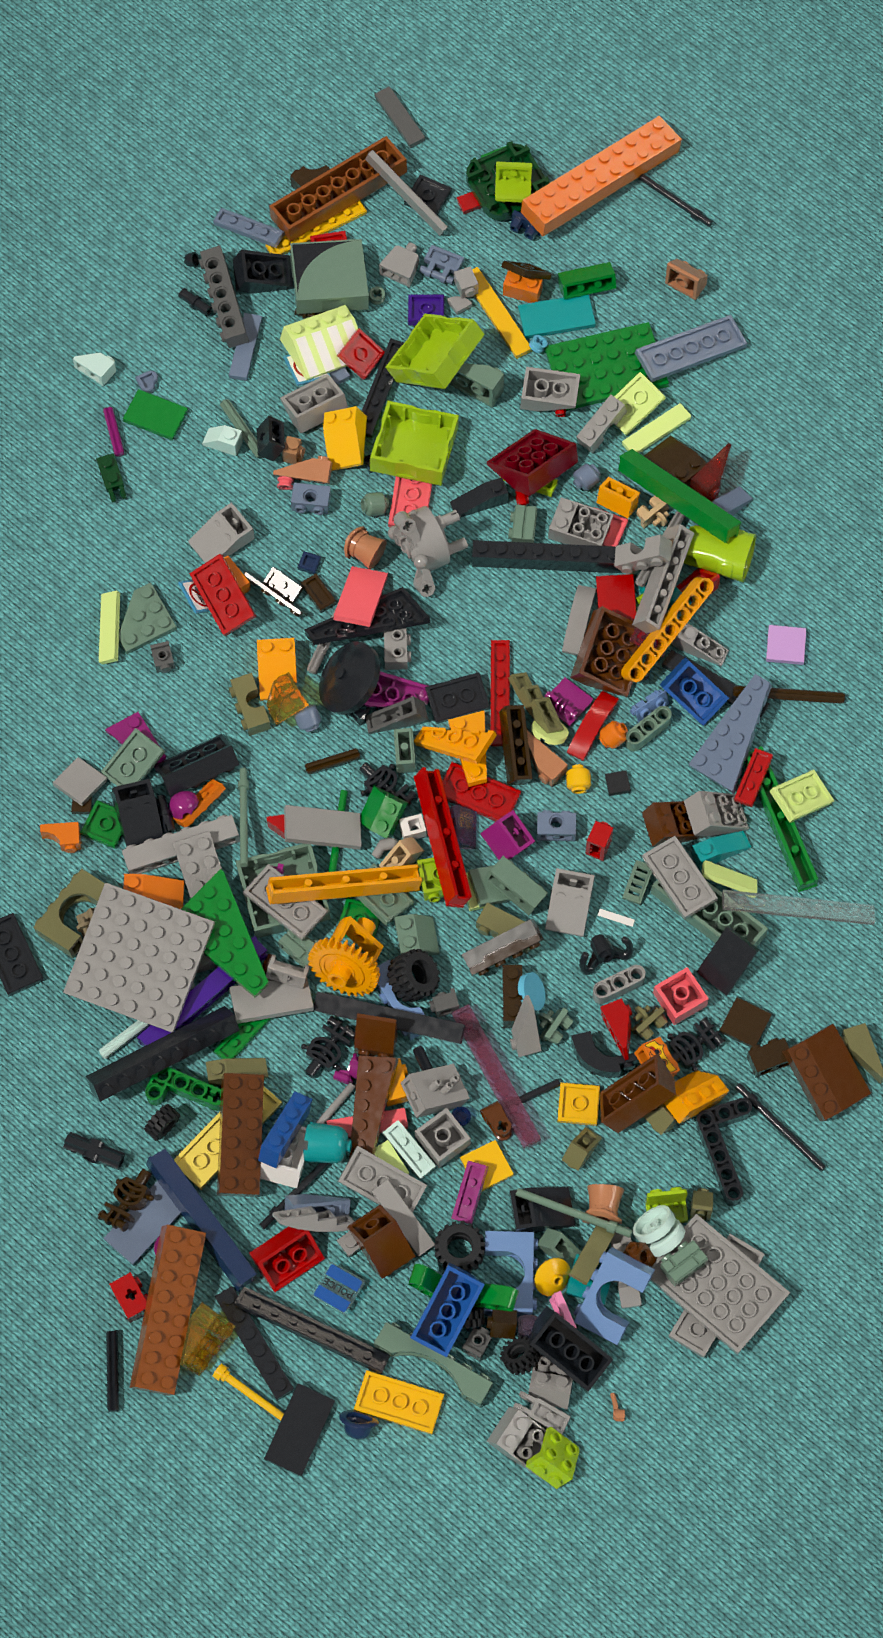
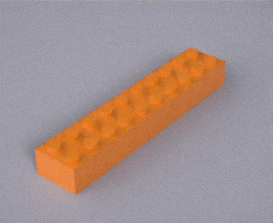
M658 116L523 199L521 213L542 236H545L632 182L641 174L648 172L678 153L682 139Z

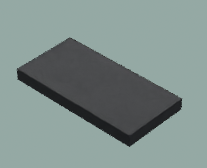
M14 913L0 918V979L8 997L44 981Z
M298 1383L263 1460L301 1477L335 1400Z

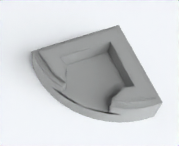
M460 296L447 299L448 304L457 315L472 307V303L468 299L461 298Z

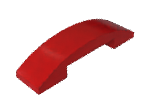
M604 691L599 694L572 739L567 750L568 754L584 761L603 724L617 705L618 698Z

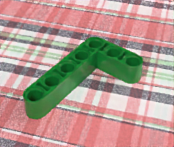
M414 1264L408 1284L431 1298L442 1275L425 1265ZM484 1283L485 1285L473 1306L512 1312L514 1311L519 1291L509 1286Z

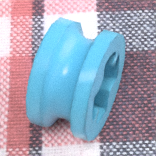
M535 335L529 342L530 348L536 353H542L548 344L546 339L540 335Z

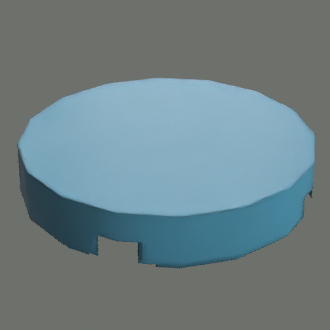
M534 972L522 975L518 982L519 995H522L523 999L526 995H529L534 1011L541 1010L545 1003V989L540 977Z

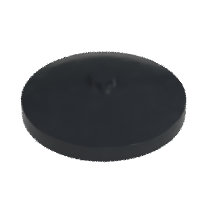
M351 642L339 648L330 657L323 669L319 682L320 700L326 709L338 715H347L361 708L369 700L377 686L380 675V660L377 652L363 642Z

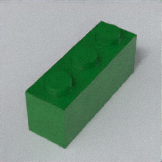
M610 262L558 273L559 289L564 300L616 289L615 272Z

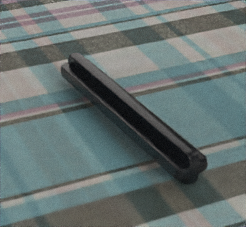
M107 1331V1409L109 1412H117L119 1410L117 1331Z

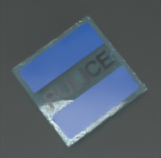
M331 1261L310 1296L346 1316L366 1281Z

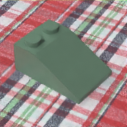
M464 363L449 385L493 408L504 392V373L500 369L489 365Z

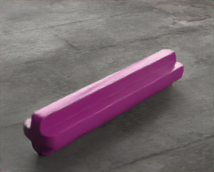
M106 407L103 409L114 454L116 457L123 456L124 449L113 408Z

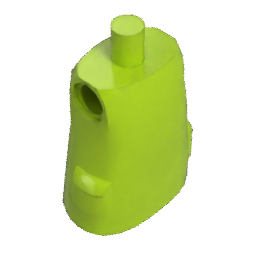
M691 526L689 530L694 535L684 563L744 583L754 554L756 534L739 529L737 537L732 536L727 543H724L701 526Z

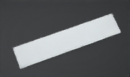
M600 909L598 916L632 927L635 921L634 919Z

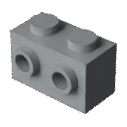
M406 628L384 632L385 670L408 669V662H411V651H407V645H411L410 634H407Z

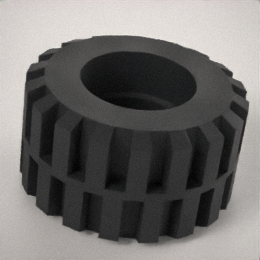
M411 949L392 959L391 965L387 968L389 971L387 977L390 980L388 983L392 986L391 990L393 993L396 992V996L402 998L405 1002L418 1001L433 994L438 989V982H440V977H438L440 971L436 967L438 966L437 963L433 961L434 958L431 955L428 956V952H422L421 949Z
M454 1221L450 1226L446 1224L444 1229H440L438 1232V1237L436 1236L434 1250L438 1265L442 1266L444 1271L449 1262L470 1274L473 1269L476 1271L479 1268V1264H482L485 1255V1242L483 1235L480 1234V1230L477 1227L473 1228L471 1223L466 1225L465 1221H460V1224H456V1221ZM456 1239H463L470 1243L472 1251L466 1257L456 1258L448 1252V1245Z

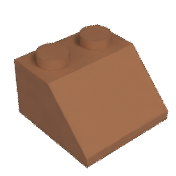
M678 258L670 261L667 264L665 284L696 300L707 285L708 275L704 271L690 266L688 262L681 261Z

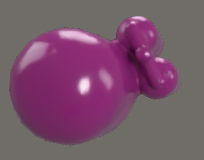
M353 1053L347 1070L335 1071L334 1080L349 1084L353 1082L351 1077L357 1079L359 1057H357L356 1053Z

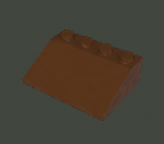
M603 606L594 610L570 678L589 687L628 697L633 682L625 680L622 677L621 671L641 645L636 640L635 635L642 632V630L632 625V620ZM645 633V635L642 636L641 639L644 641L649 635V633ZM632 669V672L630 674L631 677H633L635 674L634 669Z
M834 1023L782 1051L819 1121H825L871 1094Z

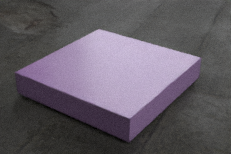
M769 625L766 662L803 665L806 628Z

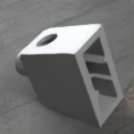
M411 242L407 244L406 248L399 245L395 246L380 263V275L410 288L419 265V255L415 253L417 246Z

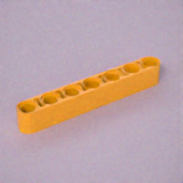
M696 577L690 582L665 614L660 630L651 632L623 666L621 674L625 680L639 682L644 678L713 591L714 585L709 578ZM703 582L704 588L701 590L700 584ZM692 596L693 601L689 604V598ZM680 611L681 617L678 619L677 613ZM669 625L670 629L669 632L666 634L665 629L666 626ZM655 640L658 641V646L656 648H654ZM646 655V661L643 663L642 657ZM632 669L635 670L633 677L630 675Z

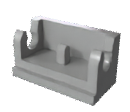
M272 954L266 977L303 989L310 966L306 965L304 969L280 962L275 959L276 955Z

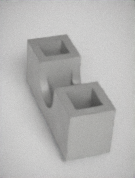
M610 395L576 436L578 443L593 454L604 441V434L612 424L616 426L627 413L625 404Z
M660 534L646 538L643 550L631 542L618 545L615 550L614 567L625 574H630L633 571L646 570L648 567L661 566L664 563H668L671 561L672 541Z

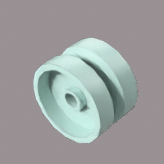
M666 1205L656 1206L645 1212L636 1221L632 1230L639 1242H646L654 1257H659L672 1251L680 1244L685 1235L683 1225L675 1218L674 1213Z

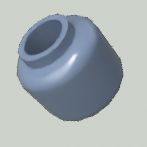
M583 464L573 473L575 479L573 484L579 490L582 488L585 491H589L599 483V476L601 474L593 464Z
M307 702L297 706L298 710L295 711L294 718L299 729L306 732L317 729L321 722V716L317 707L313 704L308 705Z

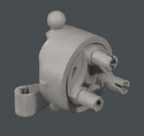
M422 506L408 513L404 511L398 512L393 519L395 526L389 528L388 536L414 562L417 568L413 581L415 589L423 597H429L435 591L431 571L449 564L450 555L467 548L468 544L464 537L451 543L447 542L444 529L446 526L460 521L456 510L443 516L438 515L434 517L427 506Z

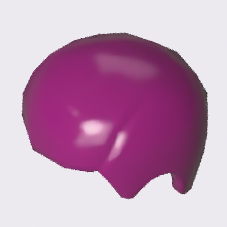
M191 791L176 793L171 797L169 804L173 817L183 819V814L189 813L191 815L193 810L198 807L199 800L195 793Z

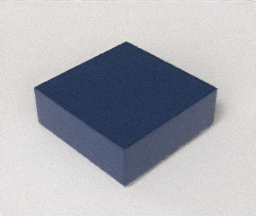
M304 551L297 567L298 570L313 575L316 574L321 562V556Z

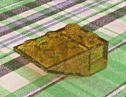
M201 1302L189 1319L180 1364L199 1376L207 1369L208 1363L219 1352L223 1342L231 1336L235 1325Z

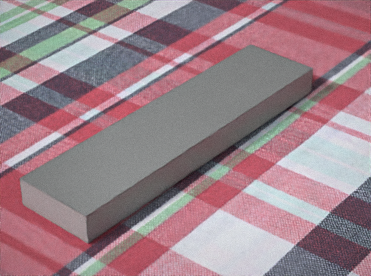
M388 1179L371 1191L379 1204L397 1221L407 1242L418 1257L435 1245Z

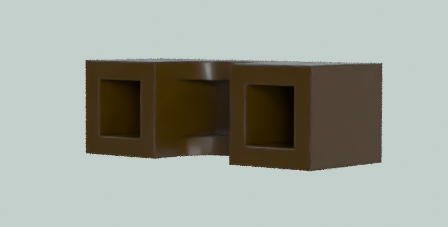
M502 965L503 1028L513 1027L522 1004V995L518 993V982L522 976V965Z

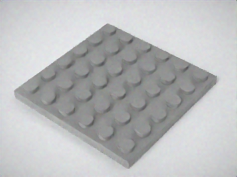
M105 882L63 993L173 1033L215 922Z

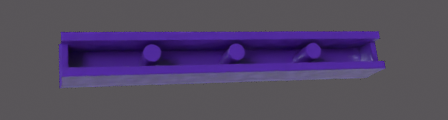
M254 936L251 940L259 960L262 962L268 955L266 953L267 949ZM221 968L215 969L189 992L175 1031L194 1021L229 990V987L234 986L237 982ZM150 1025L137 1037V1040L144 1047L171 1032Z

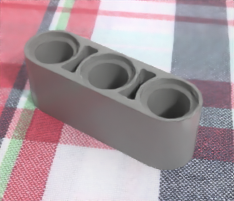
M633 965L599 981L593 987V1000L598 1004H605L642 986L645 980V969L640 965ZM634 973L640 974L641 978L634 979L631 975ZM622 982L624 986L619 988L614 983ZM604 990L607 994L600 996L597 994V991Z

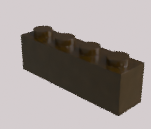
M509 705L499 711L507 785H525L532 780L524 705Z

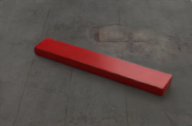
M491 640V730L495 731L497 735L491 746H503L499 711L505 706L510 705V681L508 679L510 677V640Z

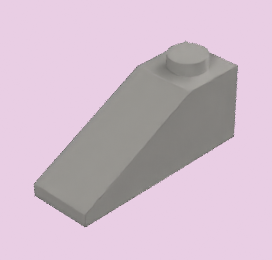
M526 995L523 999L511 1030L512 1039H509L511 1048L516 1050L518 1057L541 1051L534 1007L529 995Z

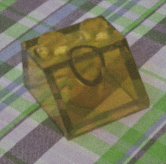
M290 672L280 675L273 681L266 704L275 724L278 725L309 705Z

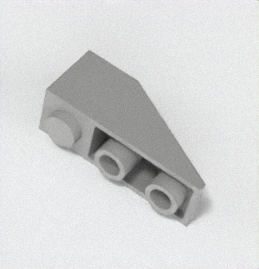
M689 623L683 627L671 643L683 652L722 666L729 651Z

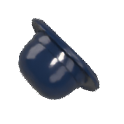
M346 1410L339 1414V1419L344 1424L345 1433L353 1439L361 1440L367 1438L372 1428L379 1425V1421L376 1418L362 1412Z

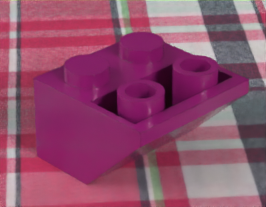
M514 810L480 833L498 860L502 856L510 860L535 842Z

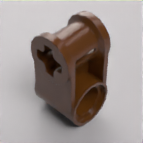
M498 1101L480 1110L484 1121L498 1140L506 1141L511 1137V1123Z

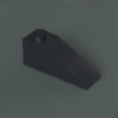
M498 478L485 482L450 501L452 510H456L461 518L508 503V491L503 479Z

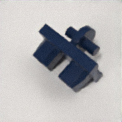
M516 210L513 211L510 224L511 231L518 233L521 228L526 229L524 236L530 240H533L537 235H541L522 213Z

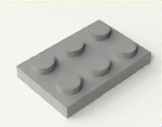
M210 831L172 842L190 898L222 869Z

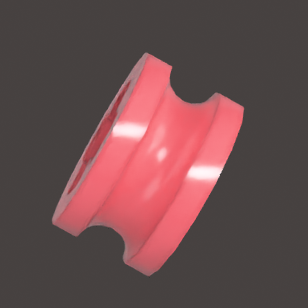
M286 476L277 478L279 482L277 484L278 489H293V478Z

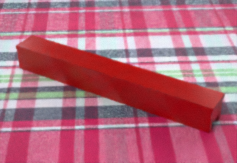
M422 767L414 776V781L445 904L448 907L463 908L472 895L439 769L428 771L426 767Z

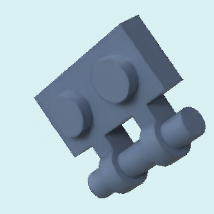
M431 245L424 258V263L429 265L428 267L421 265L419 272L425 274L428 278L433 277L441 283L452 285L454 278L450 277L449 274H454L455 271L460 270L464 257ZM435 267L442 269L443 272L440 273L438 271H435L434 269Z

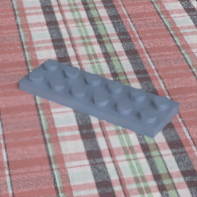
M728 315L638 348L635 354L650 381L654 382L746 348L747 342L732 316Z

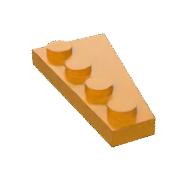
M485 711L449 719L450 730L457 728L463 731H472L474 729L485 732ZM486 753L478 765L460 759L468 787L487 782Z
M422 727L414 739V743L416 746L478 765L497 735L492 730L480 732V730L474 729L472 731H463L457 728L446 730L440 727Z

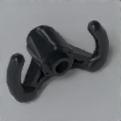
M604 935L594 936L590 941V947L593 951L591 958L587 964L589 954L587 952L582 953L579 961L580 970L585 975H590L603 962L607 963L615 958L623 961L630 959L634 951L632 941L626 936L622 937L621 941L626 946L624 951L611 945L608 938H605Z

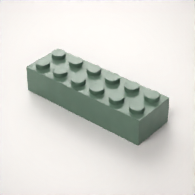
M657 880L652 885L651 894L682 917ZM707 881L718 897L717 901L685 920L714 943L717 942L725 928L729 926L757 947L766 937L768 928Z

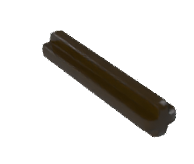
M356 748L307 763L305 764V770L307 774L357 760L360 758V753Z

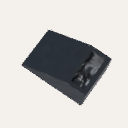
M150 779L112 787L111 798L126 847L142 844L148 839L155 840L161 838L163 832Z
M569 1187L523 1188V1190L572 1208ZM517 1189L510 1190L509 1197L515 1232L535 1233L546 1231L547 1228L555 1230L576 1226L574 1217L516 1196Z

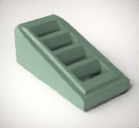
M636 860L622 899L641 905L653 874L646 863ZM635 876L645 879V881L635 879ZM632 883H633V884H636V885H638V886H641L642 889L637 888V887H634V886H631V885H632ZM629 891L636 892L640 895L639 897L635 896L633 894H630Z

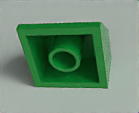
M374 786L361 812L360 822L372 832L386 839L393 837L399 824V819H401L408 802Z

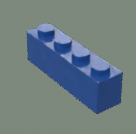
M294 1091L261 1145L258 1161L274 1168L278 1167L310 1113L312 1098Z

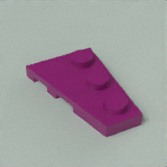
M139 712L105 729L107 734L114 737L122 745L133 730L137 728L159 746ZM163 754V756L159 759V761L156 764L166 760L165 754Z

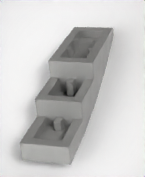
M311 1206L273 1212V1217L279 1224L316 1232L348 1231L347 1226L355 1222L349 1215L335 1217L330 1210L316 1212Z

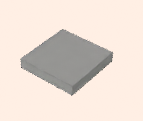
M77 757L53 781V786L83 806L107 782V777Z

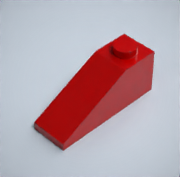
M621 998L601 1006L600 1010L602 1020L623 1058L628 1060L631 1035L630 1016L632 1011L628 1004L625 1005Z

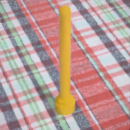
M223 1363L218 1366L212 1377L218 1381L228 1382L281 1421L284 1414L282 1411L233 1377L228 1370L229 1368Z

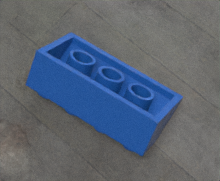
M449 1262L410 1338L447 1358L485 1284L469 1272Z

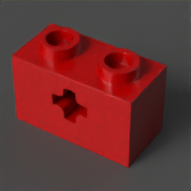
M595 821L587 839L586 855L604 861L613 837V827L603 821Z
M130 1272L109 1284L129 1323L144 1316L148 1295L147 1293L142 1294L140 1288L143 1286L138 1276L133 1277ZM132 1293L135 1296V1299L132 1300L129 1297V1294Z

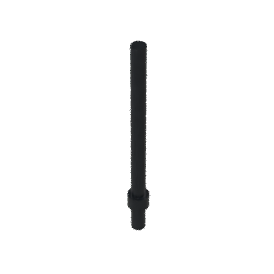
M641 174L638 177L646 185L689 213L690 217L694 220H699L707 227L712 225L713 221L704 216L703 212L699 209H694L645 174Z
M741 1083L735 1087L820 1172L826 1167L758 1101V1097L753 1092L750 1093Z
M319 1163L298 1184V1187L294 1188L288 1195L301 1194L331 1163ZM285 1198L277 1207L274 1206L269 1211V1215L259 1224L263 1230L276 1220L273 1217V1212L284 1211Z

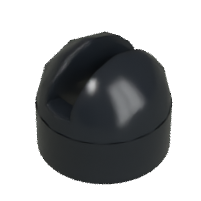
M190 252L185 255L184 263L187 266H198L199 256L196 252Z

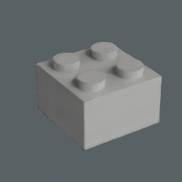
M447 1108L415 1130V1138L438 1168L471 1145V1138Z

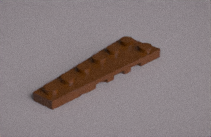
M359 1056L351 1133L352 1148L349 1159L356 1146L375 1155L376 1144L380 1135L379 1129L384 1119V1110L389 1099V1090L391 1083H393L398 1058Z

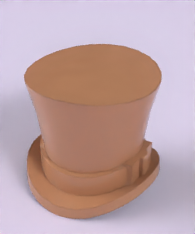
M360 526L348 535L344 545V553L346 558L350 559L351 556L357 558L370 570L380 561L386 548V540L369 535V532L366 531L367 528Z
M608 1184L588 1185L589 1209L585 1213L606 1221L612 1220L622 1224L617 1211L624 1189Z

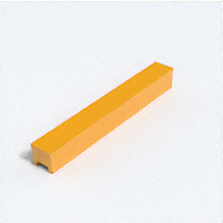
M418 864L269 877L266 892L269 904L420 891L422 878L419 877Z

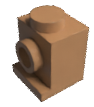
M287 436L285 449L282 451L283 462L290 464L302 462L306 449L302 446L301 439Z

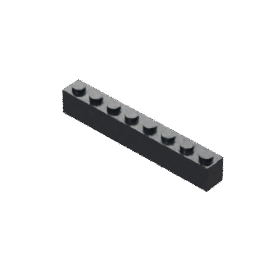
M473 540L472 567L621 573V570L614 567L615 546Z
M223 1006L85 1076L91 1092L101 1102L240 1031L235 1015L226 1006Z

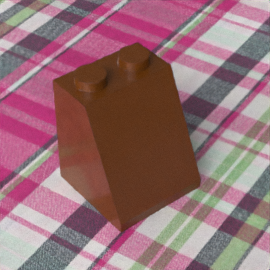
M378 1205L347 1226L373 1270L382 1279L391 1275L393 1271L416 1257L397 1221L381 1205Z

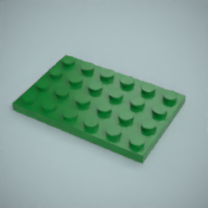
M649 322L547 345L544 348L551 370L580 374L576 407L566 409V411L605 402L610 395L616 396L640 372L650 381L635 354L636 349L655 343ZM667 377L651 382L657 389L669 386Z

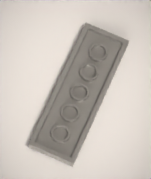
M729 1234L727 1240L759 1266L765 1254ZM685 1310L668 1336L702 1358L705 1357L716 1338L714 1334Z

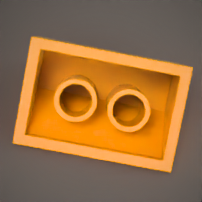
M701 1071L692 1072L675 1081L676 1095L663 1104L680 1124L696 1116L699 1112L718 1104L729 1092V1089L718 1075Z

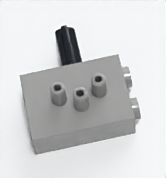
M422 1046L413 1049V1053L422 1071L409 1074L401 1082V1085L416 1118L439 1113L445 1108L448 1110L459 1108L470 1099L454 1064L433 1068Z

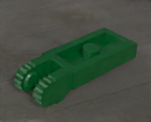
M114 453L96 458L111 502H116L113 491L117 489L120 490L122 499H126L124 483Z

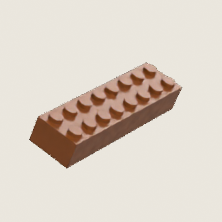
M387 136L269 205L271 219L280 230L284 231L285 236L290 242L388 184L365 160L372 150L399 177L407 172L406 158Z
M168 1224L161 1227L129 1388L167 1396L175 1395L206 1236L204 1232Z

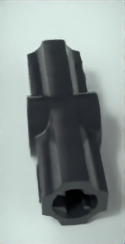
M70 1132L64 1141V1149L81 1155L91 1163H101L119 1170L124 1162L125 1153L110 1148L97 1139H87Z

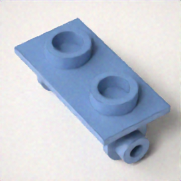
M655 690L645 697L646 703L641 700L632 706L630 712L633 716L636 715L638 723L659 706H667L669 704L665 690Z

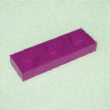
M472 1161L467 1162L451 1219L465 1221L467 1224L473 1223L488 1166Z

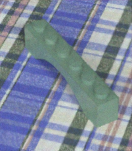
M394 1322L391 1324L385 1323L374 1342L375 1348L389 1354L391 1357L415 1356L437 1364L453 1378L462 1398L481 1408L493 1386L490 1377L483 1373L478 1375L466 1363H462V1365L457 1363L450 1354L446 1358L410 1338L412 1333L407 1334L401 1331L403 1328Z

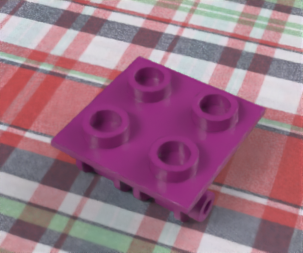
M566 677L551 692L548 691L544 696L550 698L559 719L568 726H571L594 700Z

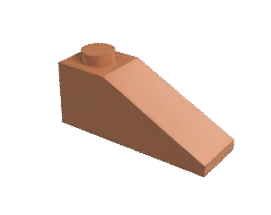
M318 456L317 459L311 458L274 470L273 475L329 485L333 463L328 461V457Z
M527 730L529 754L538 778L542 783L553 787L567 772L568 764Z

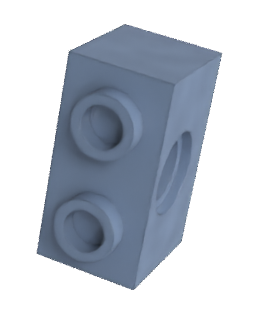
M294 483L291 497L292 511L297 513L309 512L316 515L328 514L331 499L330 486Z
M550 810L537 813V841H575L576 813L571 811L553 813ZM560 823L561 826L556 828L553 827L552 824Z

